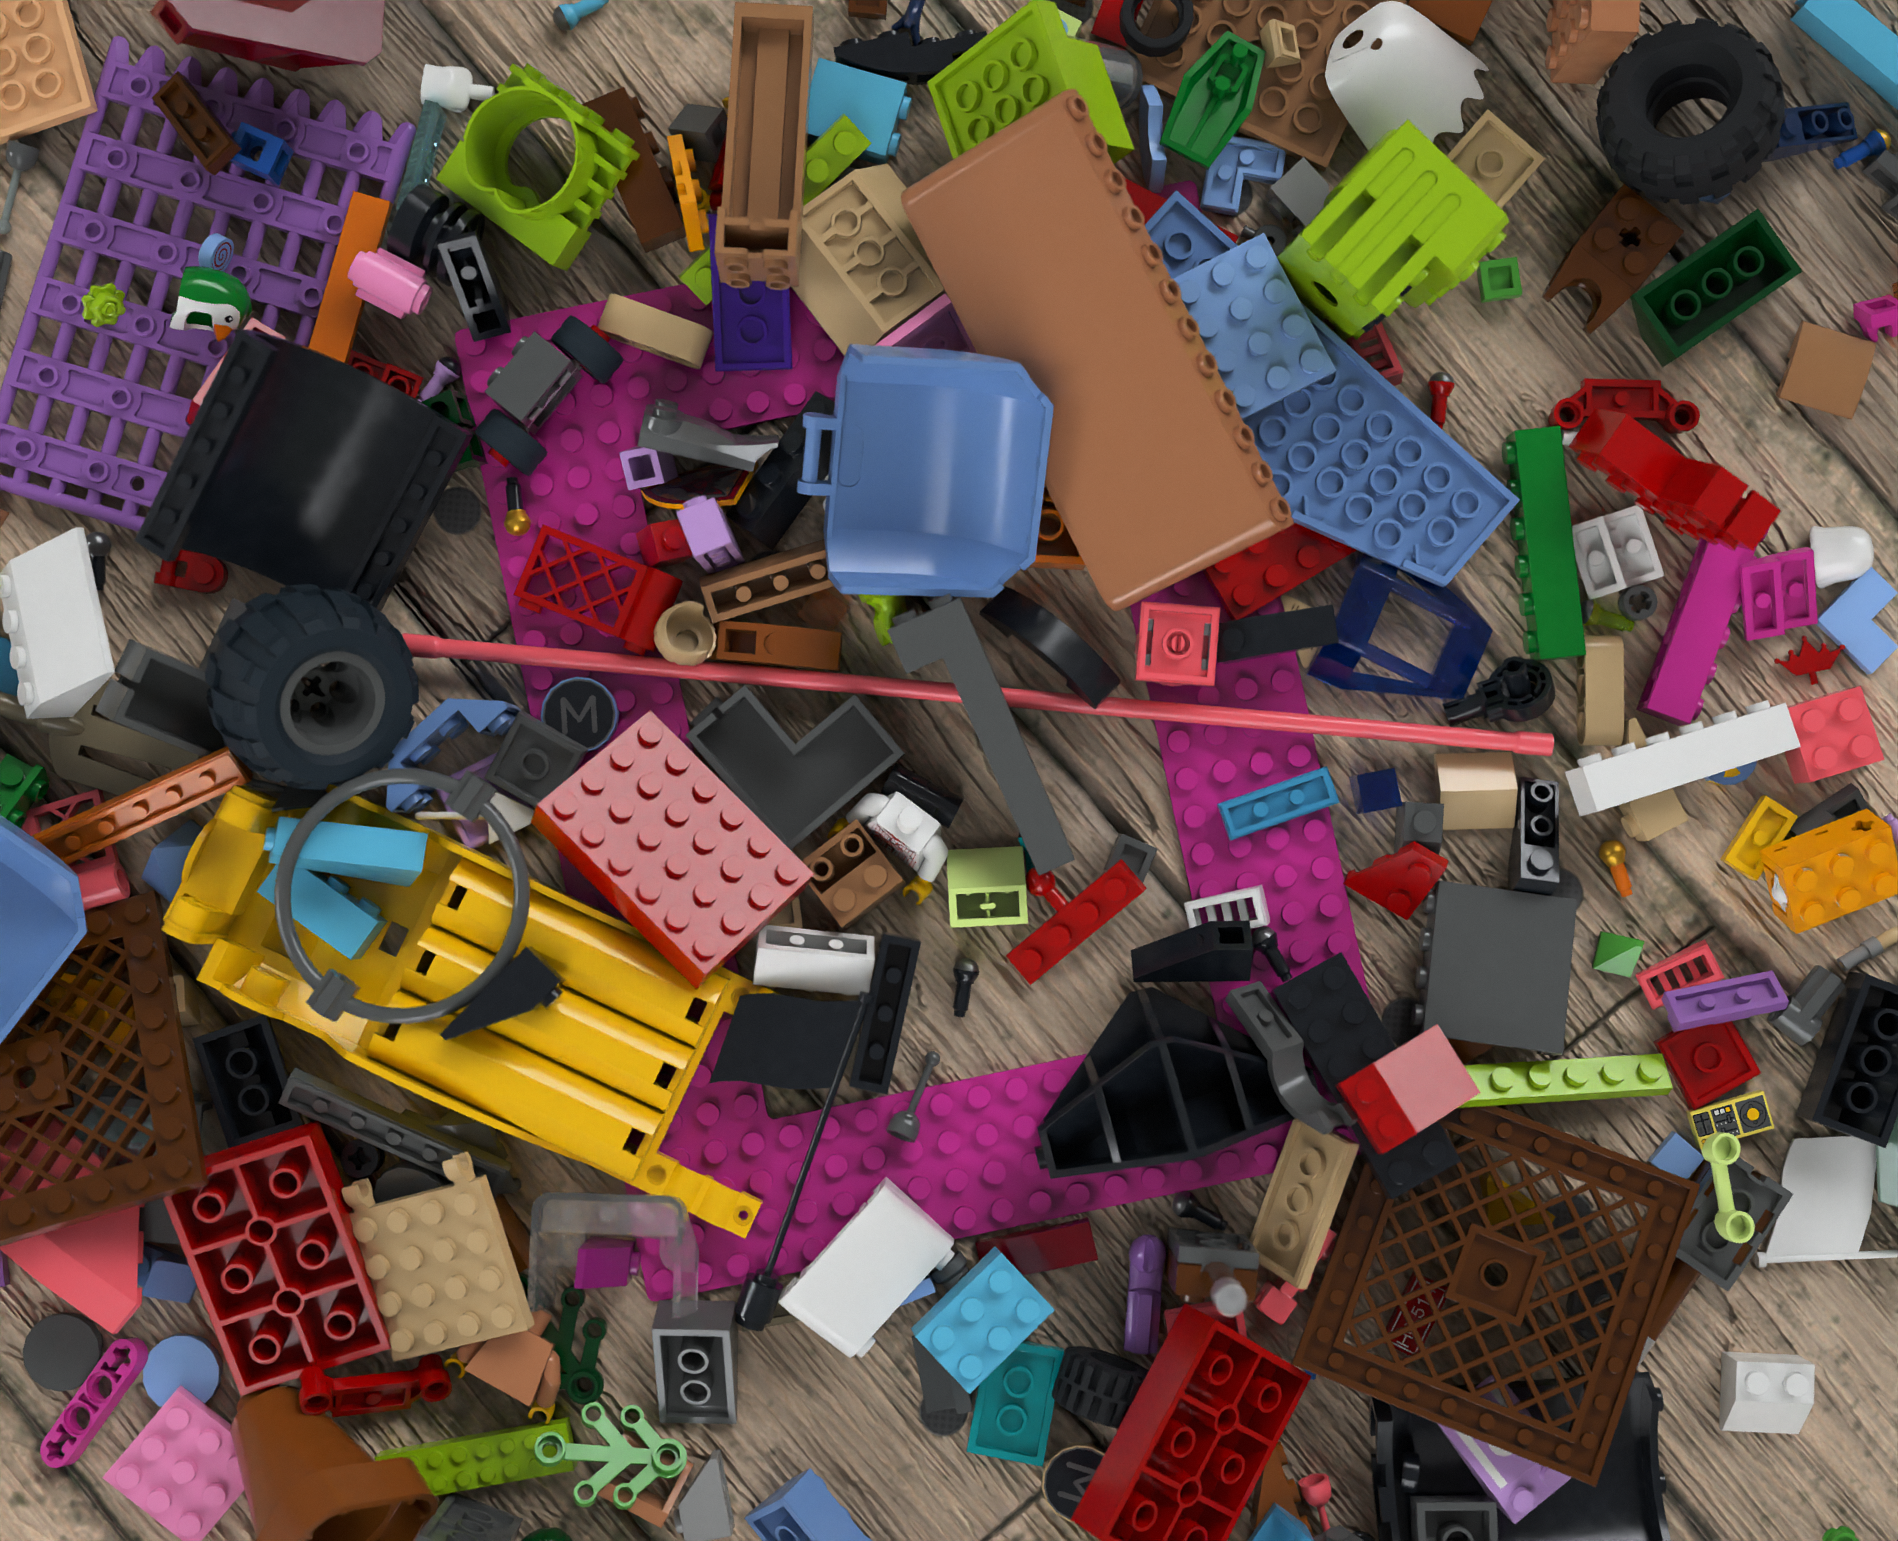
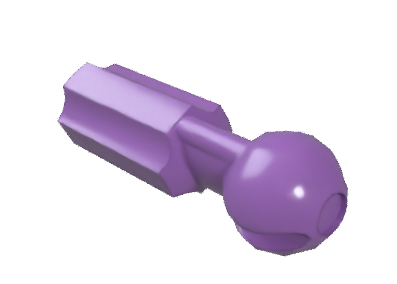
M1141 1235L1131 1243L1128 1251L1130 1269L1123 1350L1135 1354L1148 1355L1157 1353L1163 1265L1167 1253L1165 1245L1156 1236Z

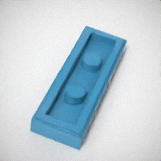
M1325 766L1217 804L1227 836L1229 840H1233L1340 802L1329 770Z

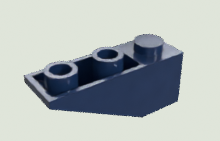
M1849 103L1785 108L1784 123L1780 129V140L1773 154H1770L1768 159L1761 162L1774 161L1858 139L1854 125L1855 120Z

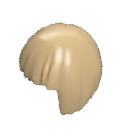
M684 601L668 608L661 614L653 634L655 645L666 660L682 666H695L712 656L716 647L717 635L715 634L714 626L710 623V619L703 614V604L695 601Z

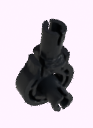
M1513 656L1505 659L1501 666L1490 675L1489 679L1476 683L1478 689L1475 690L1474 694L1442 705L1450 727L1481 716L1489 718L1490 723L1500 719L1523 722L1537 718L1550 708L1555 699V686L1551 673L1545 665L1535 660Z

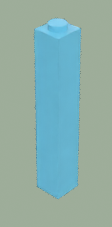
M1796 0L1795 4L1800 8L1790 20L1898 110V36L1855 0Z

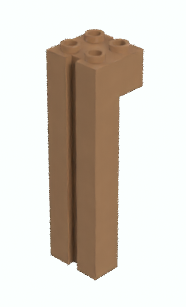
M735 2L722 207L717 208L715 257L720 283H727V285L734 288L749 287L752 281H766V286L774 290H786L789 286L799 287L814 38L813 6Z

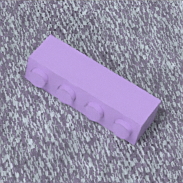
M703 495L683 503L684 509L676 512L694 558L708 574L745 562L730 522L714 497L707 500L706 496Z

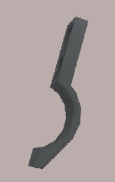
M1258 981L1230 990L1225 1001L1267 1059L1272 1087L1287 1111L1293 1117L1323 1135L1331 1133L1332 1129L1338 1125L1346 1124L1351 1126L1355 1124L1358 1117L1347 1101L1340 1104L1327 1101L1310 1082L1304 1066V1041L1262 982Z

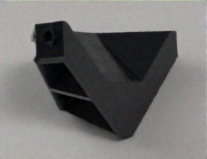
M1148 987L1128 993L1037 1127L1041 1145L1034 1148L1040 1170L1048 1168L1050 1179L1183 1162L1203 1157L1296 1118L1287 1111L1278 1099L1268 1073V1061L1251 1037L1153 987ZM1304 1065L1310 1082L1319 1093L1313 1069Z

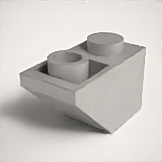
M1303 157L1269 188L1266 197L1270 200L1267 202V207L1279 220H1283L1286 217L1290 223L1296 219L1301 223L1292 231L1293 236L1296 237L1324 207V200L1329 194V184Z

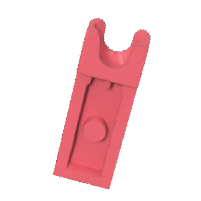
M1330 1227L1318 1260H1326L1335 1245L1333 1239L1336 1233ZM1313 1273L1312 1276H1311V1279H1310L1309 1284L1311 1283V1281H1312V1279H1313L1314 1273ZM1278 1276L1274 1283L1269 1279L1265 1282L1253 1303L1257 1305L1256 1308L1282 1326L1297 1305L1296 1300L1293 1298L1297 1291L1302 1293L1305 1289H1297Z

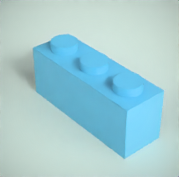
M279 864L275 865L257 890L260 895L273 904ZM295 867L291 886L293 919L350 960L361 959L388 922L379 915L382 909L365 897H362L361 900L355 898L348 892L351 887L335 875L331 874L328 878L319 871Z

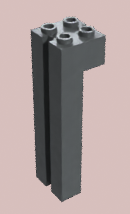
M949 593L928 603L930 610L917 615L914 608L893 617L894 626L890 627L887 631L906 674L939 659H944L1038 875L1075 860L1070 844L962 598L957 597L953 599Z

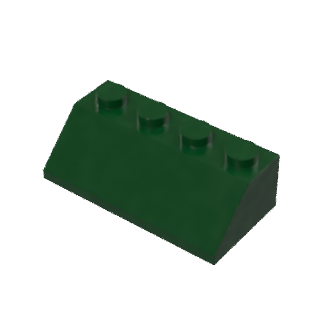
M1756 209L1630 296L1641 338L1660 365L1664 367L1802 272V269L1760 210Z

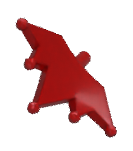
M1802 636L1803 642L1799 656H1796L1793 650H1789L1788 661H1780V659L1776 658L1774 662L1775 664L1780 663L1795 676L1809 673L1811 685L1818 684L1816 672L1831 669L1841 650L1845 649V645L1841 644L1838 649L1830 652L1826 647V643H1822V648L1818 652L1806 641L1807 637Z

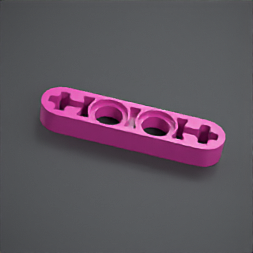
M130 1337L116 1340L109 1346L43 1439L40 1454L47 1466L51 1468L68 1466L80 1458L146 1365L148 1349L144 1341L139 1338ZM124 1349L131 1350L128 1354V1357L132 1361L129 1363H123L127 1357V1354L124 1352ZM103 1376L108 1377L112 1383V1391L107 1398L102 1396L99 1391V1382ZM81 1407L87 1409L90 1415V1422L85 1429L80 1427L77 1422V1413ZM66 1441L61 1449L58 1442ZM62 1450L65 1455L60 1456L58 1453Z

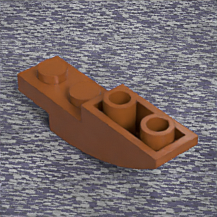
M720 621L712 624L717 635L716 647L712 656L705 661L840 671L842 632L736 621Z

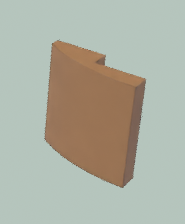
M1801 320L1787 355L1790 361L1776 396L1852 420L1867 381L1876 343Z

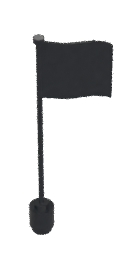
M861 991L858 997L859 1000L819 1001L776 993L741 995L738 1000L709 1083L743 1081L785 1089L830 1088L765 1270L757 1269L756 1273H748L746 1275L734 1309L737 1313L735 1321L747 1329L763 1331L766 1324L771 1323L783 1290V1285L778 1282L779 1277L773 1273V1269L868 1004H873L875 996L870 993Z

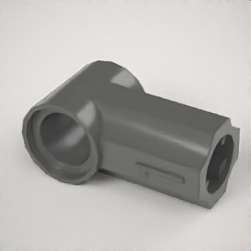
M1815 965L1795 992L1787 996L1789 1000L1787 1008L1771 1012L1768 1021L1796 1044L1803 1046L1818 1033L1823 1023L1821 1017L1846 986L1834 973L1820 965Z

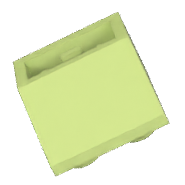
M1023 846L948 850L947 876L950 928L1028 924Z

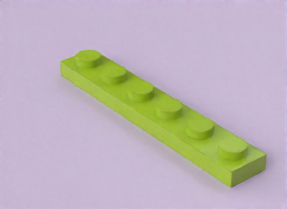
M842 114L807 149L804 205L820 195L871 144L845 114ZM710 245L678 276L706 306L712 301Z
M1662 1053L1464 1065L1481 1093L1458 1108L1668 1095L1673 1086Z

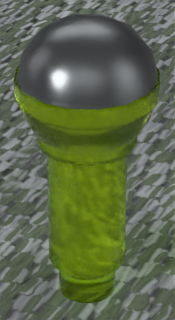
M1595 600L1581 602L1583 625L1601 624L1619 631L1631 632L1633 630L1634 621L1629 620L1628 617L1604 610V607H1601Z

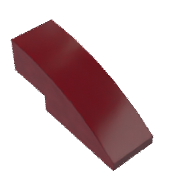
M1088 1217L1052 1226L1046 1224L975 1242L979 1261L996 1246L1022 1275L1099 1260Z

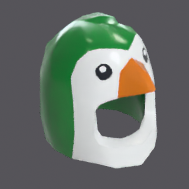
M204 266L185 267L180 285L177 310L172 313L169 327L185 331L189 329L210 330L215 333L216 340L219 342L225 339L231 331L240 328L246 317L251 316L252 305L249 293L237 277Z

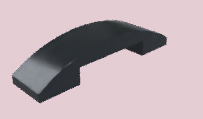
M1004 586V589L980 611V615L1007 638L1014 635L1067 679L1066 686L1094 709L1120 684L1121 680L1079 635L1048 610L1025 595Z

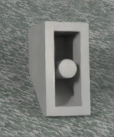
M721 1449L712 1451L683 1494L678 1505L679 1509L674 1510L676 1531L678 1534L683 1533L685 1541H709L732 1536L735 1522Z

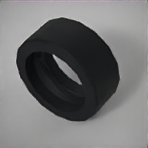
M1124 0L1120 12V31L1125 42L1135 52L1148 57H1164L1177 51L1186 41L1194 19L1193 3L1191 0H1170L1176 6L1179 13L1177 28L1171 35L1156 39L1143 35L1134 23L1136 6L1142 0Z

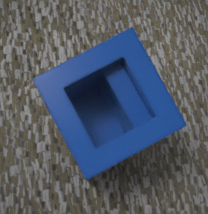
M241 122L238 131H234L231 134L241 147V150L230 161L235 166L279 186L294 153L293 149L285 140ZM258 151H262L258 161H255V154Z

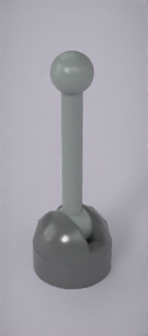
M8 140L5 155L7 162L14 170L0 219V234H8L11 231L9 219L21 172L27 171L36 165L40 152L39 149Z

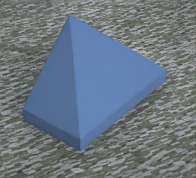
M193 819L188 820L152 849L141 877L169 902H172L182 882V870L190 848L203 829Z

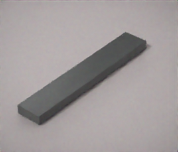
M296 1067L292 1071L278 1103L444 1177L446 1175L442 1162L453 1159L452 1156L468 1151L472 1159L475 1176H487L493 1198L495 1199L513 1164Z

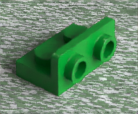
M8 753L0 763V815L19 828L23 826L27 817L26 812L32 804L40 802L49 789L50 780L43 766L36 764L32 767Z

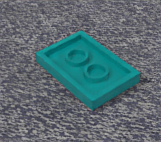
M1023 1341L978 1385L966 1448L967 1452L1043 1467L1055 1399L1051 1396L1063 1359L1064 1348Z

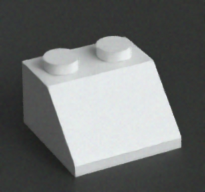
M1722 1352L1719 1429L1721 1431L1799 1434L1814 1405L1815 1364L1799 1355Z

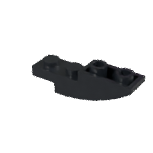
M973 29L964 30L957 33L955 38L940 40L937 37L926 38L919 41L917 46L911 47L908 32L900 33L899 31L891 30L879 34L876 39L863 41L860 38L848 39L843 41L840 46L833 48L836 63L905 82L907 85L927 84L930 79L983 39L987 32L977 33Z

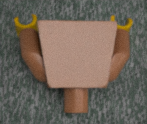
M532 1305L530 1311L535 1325L529 1330L462 1345L448 1358L444 1366L448 1368L455 1362L461 1367V1373L457 1378L461 1379L469 1372L525 1405L531 1406L528 1413L529 1419L533 1418L535 1411L544 1412L547 1417L544 1424L547 1425L554 1414L555 1400L561 1385L560 1357L554 1351L555 1344L542 1337L553 1315Z

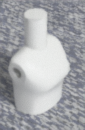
M425 64L421 83V103L424 105L439 106L460 113L467 109L470 99L485 101L495 95L494 87L473 84L471 72L464 67H441Z

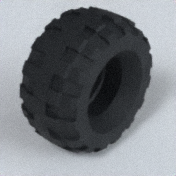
M1696 18L1695 23L1684 25L1678 20L1664 24V30L1652 36L1647 32L1634 41L1632 45L1633 50L1629 54L1625 52L1620 54L1608 71L1609 78L1605 79L1604 85L1600 87L1597 98L1598 112L1596 122L1600 143L1611 169H1614L1620 181L1630 189H1635L1637 192L1644 191L1646 198L1663 203H1668L1670 199H1679L1680 204L1683 205L1698 204L1701 197L1714 194L1715 199L1731 193L1733 191L1732 185L1740 180L1746 183L1762 168L1761 161L1768 159L1769 155L1773 154L1780 140V129L1785 117V99L1781 77L1771 52L1762 42L1758 43L1755 38H1750L1748 31L1731 23H1726L1724 27L1718 26L1717 21L1713 19ZM1698 98L1711 99L1727 107L1723 117L1713 127L1695 136L1671 137L1655 129L1659 120L1668 110L1687 100Z

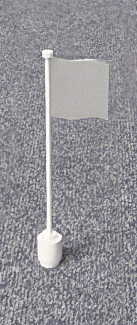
M1853 1136L1792 1139L1782 1165L1780 1185L1793 1193V1196L1773 1224L1765 1252H1755L1754 1259L1757 1268L1766 1267L1767 1263L1898 1257V1250L1859 1251L1872 1208L1876 1173L1875 1144Z

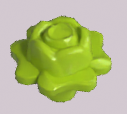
M110 282L103 286L92 285L88 294L84 295L81 299L84 305L83 318L91 320V324L95 327H100L104 324H116L118 317L123 315L126 310L123 305L125 293L122 290H116V286Z

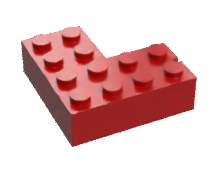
M1595 408L1568 446L1579 454L1576 460L1581 465L1593 472H1596L1598 469L1608 476L1605 480L1607 484L1621 493L1628 491L1635 495L1637 498L1634 503L1638 507L1652 515L1657 512L1666 519L1663 524L1681 536L1685 533L1698 541L1700 538H1703L1715 546L1720 543L1733 551L1737 547L1753 551L1782 511L1755 490H1751L1745 499L1741 498L1749 486L1721 465L1684 457L1625 413Z

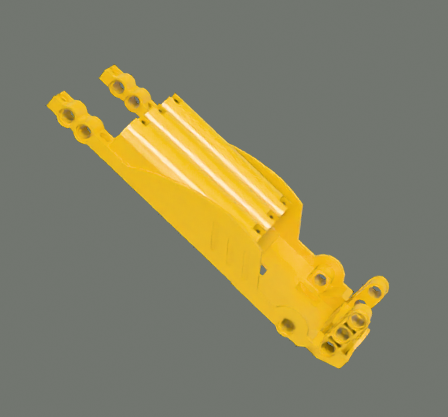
M233 784L231 791L225 793L214 818L204 826L190 848L182 870V882L163 918L164 925L161 929L165 933L191 944H213L196 980L219 990L229 999L249 1009L275 1019L283 1020L321 1038L344 1059L392 1083L500 1131L586 1163L654 1195L674 1207L690 1212L710 1224L746 1238L763 1200L744 1191L739 1192L724 1186L708 1174L702 1175L681 1165L678 1160L659 1152V1149L724 1012L733 1015L741 995L780 993L762 985H753L752 980L723 966L696 989L631 923L528 875L530 885L528 918L522 940L511 962L526 947H533L566 980L559 987L563 994L548 1009L541 1005L536 1010L445 1040L440 1033L467 1006L438 1019L412 1024L374 1022L345 1011L338 1021L333 1022L315 1012L306 1003L314 990L299 974L284 948L277 926L275 905L257 892L276 865L268 863L270 851L263 850L267 827L274 828L279 816L302 819L310 808L272 812V807L278 798L246 784L242 786ZM328 784L326 791L329 793L338 786ZM359 794L339 804L321 820L428 834L422 872L410 887L332 874L342 879L351 887L348 892L355 898L361 900L362 897H365L382 909L379 915L388 921L361 959L350 960L293 919L301 946L309 960L323 976L329 969H334L344 974L360 987L354 998L363 1002L390 1008H410L428 1005L448 998L464 989L485 971L501 948L512 918L514 885L510 866L403 815L392 813L388 808ZM321 872L328 878L331 876V873ZM392 921L409 929L396 957L379 949ZM695 997L708 1002L698 1024H696L698 1019L687 1014ZM664 1062L676 1067V1071L667 1089L665 1087L668 1082L662 1079L654 1083ZM632 1128L646 1133L636 1155H634L637 1145L629 1143L623 1148ZM746 1211L748 1217L741 1218L739 1212Z

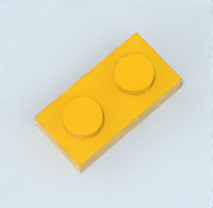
M1760 796L1720 860L1750 880L1757 881L1764 871L1760 850L1782 842L1798 816L1768 796Z

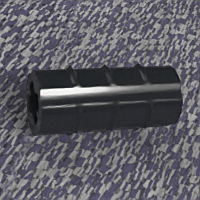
M897 763L881 791L886 796L896 791L901 793L948 829L964 798L950 792L948 788L945 789L933 783L931 779L928 780Z

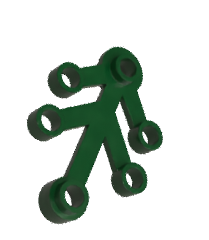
M519 1273L521 1282L526 1286L525 1295L529 1308L531 1309L532 1305L543 1309L533 1295L535 1292L534 1281L527 1274ZM571 1285L561 1295L563 1310L559 1331L550 1320L542 1337L555 1344L554 1351L559 1355L560 1364L566 1372H561V1385L559 1389H565L568 1397L575 1403L586 1405L596 1401L604 1389V1379L601 1372L596 1369L600 1342L606 1335L608 1327L605 1320L600 1317H592L583 1326V1336L586 1342L580 1363L571 1349L578 1311L585 1302L586 1294L583 1289L574 1288V1285ZM574 1291L579 1295L580 1301L578 1304L568 1302V1292ZM592 1323L598 1324L602 1329L601 1335H591L588 1329L589 1325ZM583 1377L588 1378L592 1383L591 1389H582L579 1386V1379Z

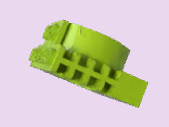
M512 63L509 68L512 73L505 84L499 83L496 88L499 93L483 101L472 114L465 129L464 141H459L436 179L549 264L568 271L592 234L587 229L595 218H600L602 214L600 209L607 199L611 200L615 195L613 189L620 179L624 181L628 175L625 172L632 160L637 161L641 154L631 148L635 143L632 138L617 128L612 133L602 126L605 122L603 117L589 107H585L577 102L573 95L557 84L555 85L547 80L546 76L528 63L524 68ZM546 118L563 119L571 123L574 131L576 150L573 168L566 183L550 200L541 204L538 194L533 189L515 186L512 183L508 174L509 153L517 136L528 125Z

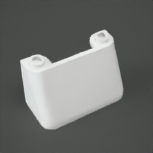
M887 1177L873 1190L874 1194L867 1200L868 1204L864 1202L861 1205L859 1211L812 1263L802 1270L800 1278L794 1277L782 1290L778 1303L789 1313L849 1358L855 1354L860 1358L864 1356L876 1341L873 1337L874 1333L934 1267L940 1271L955 1254L951 1250L954 1238Z

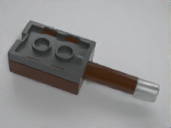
M1740 1157L1734 1163L1727 1165L1735 1210L1746 1212L1752 1217L1755 1226L1753 1236L1745 1243H1735L1724 1239L1718 1233L1714 1219L1719 1209L1710 1162L1704 1159L1690 1179V1181L1701 1185L1637 1369L1700 1275L1724 1290L1730 1291L1793 1196V1193L1768 1176L1753 1171L1755 1167Z
M1168 1227L1164 1274L1174 1293L1181 1295L1180 1299L1182 1301L1203 1303L1205 1297H1210L1217 1309L1227 1316H1236L1242 1313L1247 1301L1255 1302L1258 1276L1256 1269H1258L1259 1252L1245 1234L1215 1231L1203 1232L1194 1229Z

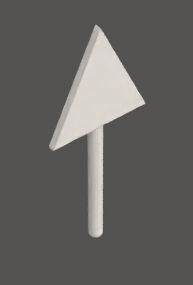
M499 792L494 794L490 802L500 811L513 832L532 824L531 820L534 809ZM417 812L415 814V818L418 820H468L457 812ZM480 815L477 820H485V819ZM488 823L489 844L499 840V838Z

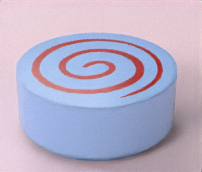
M218 233L207 237L199 251V265L224 271L233 256L234 245L232 240Z

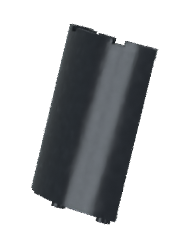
M1637 1372L1634 1375L1596 1487L1571 1478L1516 1524L1497 1508L1498 1541H1671L1662 1494L1666 1493V1480L1663 1471L1659 1470L1658 1416L1659 1412L1663 1411L1664 1401L1661 1389L1654 1387L1649 1372ZM1568 1377V1378H1563V1379H1564V1381H1567V1380H1570V1379H1572V1378H1574V1377ZM1555 1378L1533 1380L1539 1393L1558 1385ZM1513 1381L1507 1384L1520 1401L1532 1396L1526 1381ZM1585 1382L1569 1389L1576 1406ZM1466 1385L1456 1386L1458 1388L1468 1391ZM1562 1392L1543 1400L1551 1419L1570 1412ZM1370 1396L1371 1436H1376V1454H1371V1470L1379 1541H1412L1410 1496L1487 1495L1436 1422ZM1537 1404L1526 1408L1533 1418L1545 1422ZM1572 1420L1557 1427L1568 1431ZM1405 1452L1418 1453L1420 1455L1419 1478L1415 1494L1401 1492V1489H1399L1400 1464L1402 1454Z

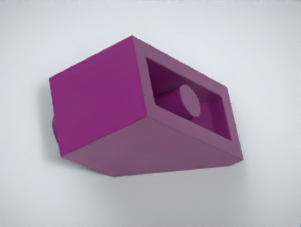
M590 1236L578 1248L574 1288L588 1289L627 1286L632 1279V1275L638 1276L641 1252H635L636 1241Z

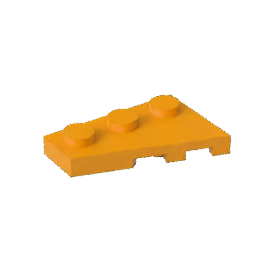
M682 134L667 136L689 252L705 250L702 234L709 233L705 209L698 210L697 203L703 202L699 178L691 179L690 173L697 172L693 149H685Z

